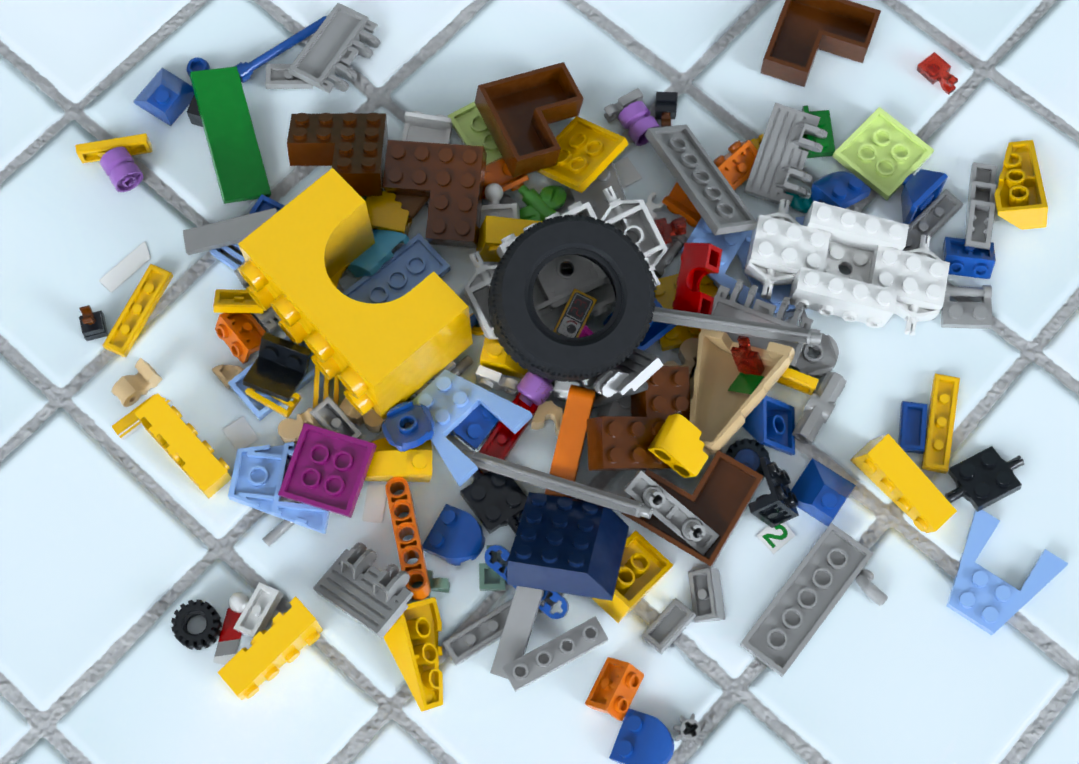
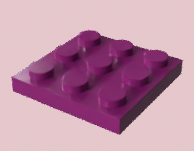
M304 423L278 495L351 518L377 446L368 441Z

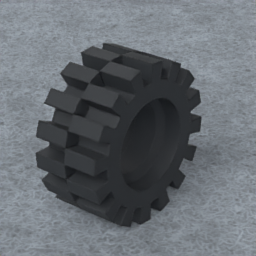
M198 599L196 602L189 600L187 605L181 604V609L174 612L176 617L171 620L173 627H171L172 632L175 634L176 639L189 649L201 650V647L208 648L210 647L209 643H215L217 641L216 636L221 634L219 630L222 627L221 617L215 608L206 601L204 603ZM193 616H203L206 619L204 631L199 634L189 633L187 629L188 621Z

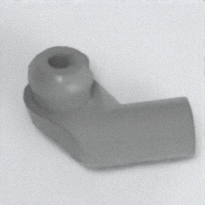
M868 569L861 570L860 574L856 577L857 584L878 606L883 605L887 601L888 596L871 582L874 579V574Z

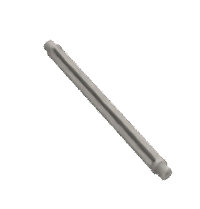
M655 307L654 312H652L654 314L652 321L807 345H810V343L821 344L822 333L812 332L810 329Z
M463 449L461 451L478 468L638 518L650 519L653 513L652 507L645 506L644 503L474 450L470 452Z

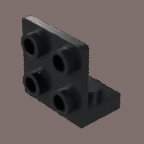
M265 332L261 338L259 356L244 377L242 384L289 402L308 372L312 351Z
M763 456L759 460L771 494L757 497L756 501L748 504L751 514L773 528L799 516L796 508L798 500L795 494L790 491L788 484L791 481L788 473L784 469L778 468L774 461L771 462Z

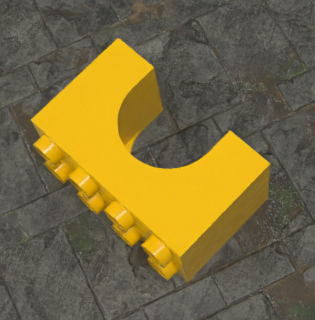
M331 168L238 243L245 263L238 268V271L249 284L246 290L259 307L264 311L272 307L281 318L278 324L289 339L298 345L302 341L306 343L313 352L310 358L319 371L329 380L336 375L347 389L343 393L351 405L361 415L366 414L372 408L384 419L391 408L409 399L473 344L469 306L434 271L402 297L385 303L359 302L340 292L337 287L342 274L351 262L375 244L366 201Z

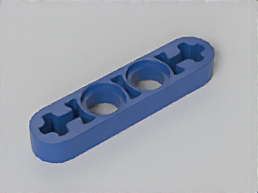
M500 545L490 546L485 552V562L507 581V566L504 572L501 571L504 565L498 561L493 563L491 553L501 550V558L508 562L510 551ZM544 590L541 602L547 598L549 591ZM550 591L553 595L549 599L555 603L562 602V613L555 612L553 614L551 612L553 607L548 602H545L544 606L540 603L539 609L552 619L563 618L569 611L568 601L560 593Z

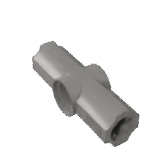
M828 371L816 393L813 392L803 410V416L792 433L801 443L811 445L823 423L827 422L836 406L835 402L847 382L842 375Z

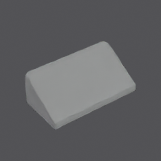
M330 396L326 397L310 411V414L324 429L358 438L362 434Z
M706 567L688 571L692 609L696 615L694 622L725 620L719 570L714 567Z

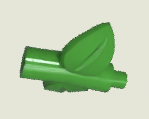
M522 185L518 190L523 196L522 201L527 205L519 210L520 219L546 220V217L556 213L555 210L562 207L566 202V192L561 186H547L541 190L540 194L534 188L528 189L525 185Z

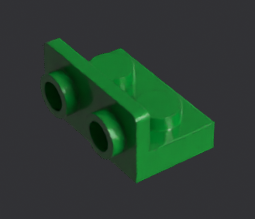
M808 105L803 106V112L821 117L817 127L828 132L827 137L824 139L803 134L802 138L817 142L823 146L822 152L805 149L808 152L807 158L833 156L835 145L830 111H809Z

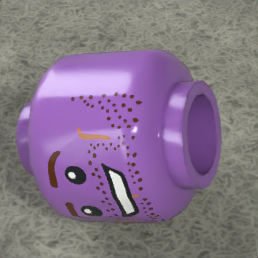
M527 372L517 385V390L521 393L519 399L530 407L533 403L537 406L543 404L554 390L551 384L553 380Z

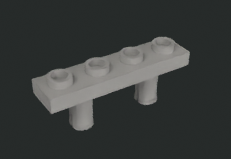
M638 470L623 488L636 501L644 503L645 506L652 507V514L701 555H704L720 536L641 470Z
M595 616L503 666L502 669L514 691L517 692L608 642L609 639Z

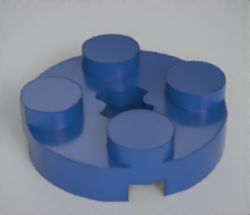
M403 402L391 408L386 414L388 418L385 420V424L383 422L382 430L389 444L396 447L398 451L405 452L418 447L434 436V420L425 405L420 404L421 406L413 405V402ZM405 423L413 424L410 428L404 429Z

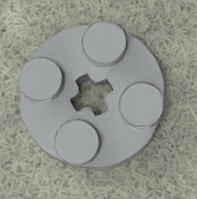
M810 329L812 332L821 333V330ZM822 333L821 344H804L796 367L792 365L791 367L814 378L826 376L827 372H831L836 365L839 355L837 343L829 334L825 335ZM809 349L820 353L816 359H812V357L807 355L809 354Z

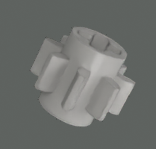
M693 713L690 719L687 720L681 715L679 718L681 726H673V730L679 731L675 741H684L685 748L692 742L698 747L700 745L698 736L705 737L707 734L705 731H701L704 720L697 722L694 720L695 715ZM686 725L688 728L694 727L696 729L693 737L691 734H684Z

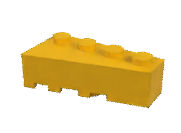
M486 215L479 229L476 252L479 251L483 262H500L501 259L496 250L502 244L501 239L513 233L517 237L524 232L523 229L525 227L542 221Z
M159 393L134 412L149 434L208 499L231 480V476L228 473L231 469L222 458L217 460L212 454L214 449L206 440L201 442L197 437L199 433L190 423L185 424L181 419L183 417L173 405L170 407Z
M889 434L870 440L850 459L913 520L914 525L922 532H936L957 512Z
M296 596L289 602L292 607L283 614L279 612L272 619L273 622L268 631H259L250 642L252 646L249 649L246 647L242 648L217 672L241 700L254 696L260 689L259 685L265 680L270 681L279 674L281 666L286 662H293L300 655L299 651L307 644L310 646L320 638V633L323 631L321 626Z

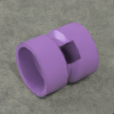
M643 101L629 104L618 116L619 122L624 129L629 130L628 135L636 146L649 143L645 137L648 128L660 127L655 118L650 116V111Z
M113 148L107 151L100 159V165L118 192L130 191L142 182L144 175L139 167L134 164V160L127 148Z

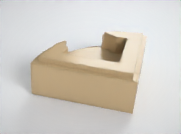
M223 364L212 369L213 373L227 389L231 388L228 382L244 370L237 365Z

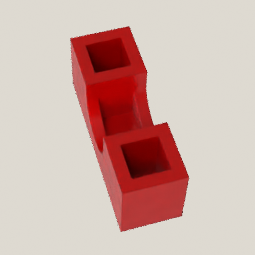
M684 243L680 271L677 277V289L672 304L674 310L712 314L714 297L700 292L699 286L702 278L707 274L719 273L722 249L710 243Z

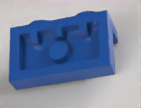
M945 237L943 250L944 261L950 262L948 274L990 279L996 261L993 242H991L990 249L988 250L965 246V239Z

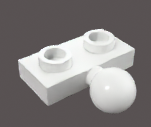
M497 183L487 185L484 190V195L490 201V205H482L480 227L486 215L520 219L519 203L499 204L504 192L503 188Z
M260 582L250 600L242 592L232 594L228 601L230 609L233 612L242 613L234 629L253 638L259 631L265 629L284 594Z

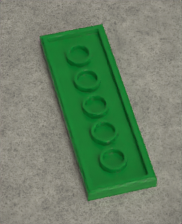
M237 66L192 71L190 79L223 203L259 199L261 194L270 197L271 190Z

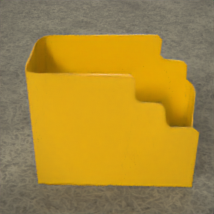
M383 191L382 196H366L365 201L372 229L396 231L408 236L413 219L408 218V210L401 208L402 203L395 201L396 195L394 193Z
M681 414L669 415L648 447L650 452L683 478L696 477L709 458L703 452L704 443L699 440L702 434L701 431Z

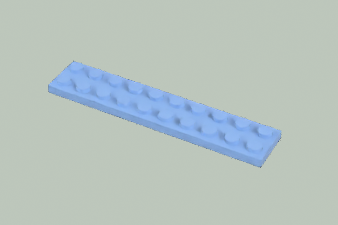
M418 233L407 244H404L393 253L394 256L385 262L373 276H363L344 291L343 294L359 302L385 303L402 297L433 271L441 278L451 268ZM288 336L284 338L285 340L292 342ZM302 341L299 344L300 346L308 348L304 341ZM311 358L308 372L295 392L314 379L315 364ZM253 362L230 380L228 384L258 420L261 421L273 410L246 395L245 390L250 387L242 384L244 377L254 364ZM255 390L256 393L279 406L282 404L271 396Z

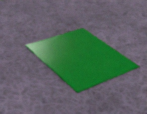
M739 373L728 391L752 394L764 376Z

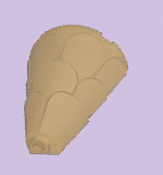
M701 329L698 338L697 364L694 372L693 399L690 403V422L701 431L702 434L699 440L704 443L703 452L708 457L716 455L717 451L745 423V418L765 398L766 393L784 374L795 356L793 347L769 342L765 350L733 342L726 332ZM739 373L764 376L752 394L728 391Z

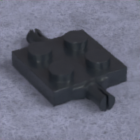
M991 446L949 468L948 474L956 483L957 488L945 493V498L952 503L963 497L978 512L1021 489L1022 484L1014 475L1013 470L1023 466L1024 460L1018 455L1006 462Z
M478 468L472 475L475 480L472 484L461 490L460 495L489 534L507 525L516 534L519 526L517 518L524 510L527 496L513 478L494 472L483 474Z

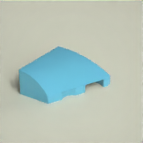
M372 229L375 244L351 262L347 268L355 278L373 276L385 262L394 256L391 250L400 243L407 244L410 238L406 234L396 231Z

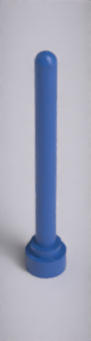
M327 16L315 21L251 62H240L235 65L237 66L241 82L244 83L249 80L251 75L254 74L253 71L314 34Z

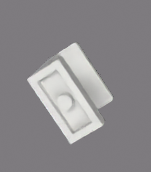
M419 111L405 112V125L401 141L450 144L453 130L451 118L440 114L435 116L427 115Z

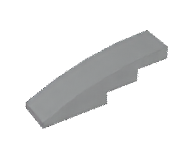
M973 162L971 165L966 212L965 246L990 249L996 204L994 203L996 165Z

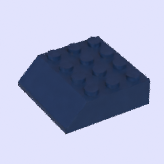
M529 492L508 558L507 584L612 601L629 526L612 509L580 499Z

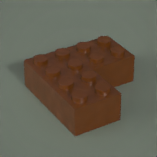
M786 0L763 58L760 73L805 87L818 49L863 63L881 10L849 0Z
M562 62L478 85L474 103L514 178L557 164L561 148L548 124L579 116L584 98L565 63Z
M386 113L291 114L287 138L290 166H332L360 196H382L388 141Z
M388 140L382 187L386 192L394 193L395 195L430 197L425 237L430 245L478 248L487 159L484 146Z
M662 366L646 380L648 390L631 395V417L600 416L587 419L589 471L673 470L650 452L648 447L669 415L681 414L690 421L689 367Z
M719 450L692 495L649 469L645 471L648 477L720 535L704 555H701L653 514L650 519L638 518L622 512L621 514L713 567L747 509L748 504H750L764 480V476Z

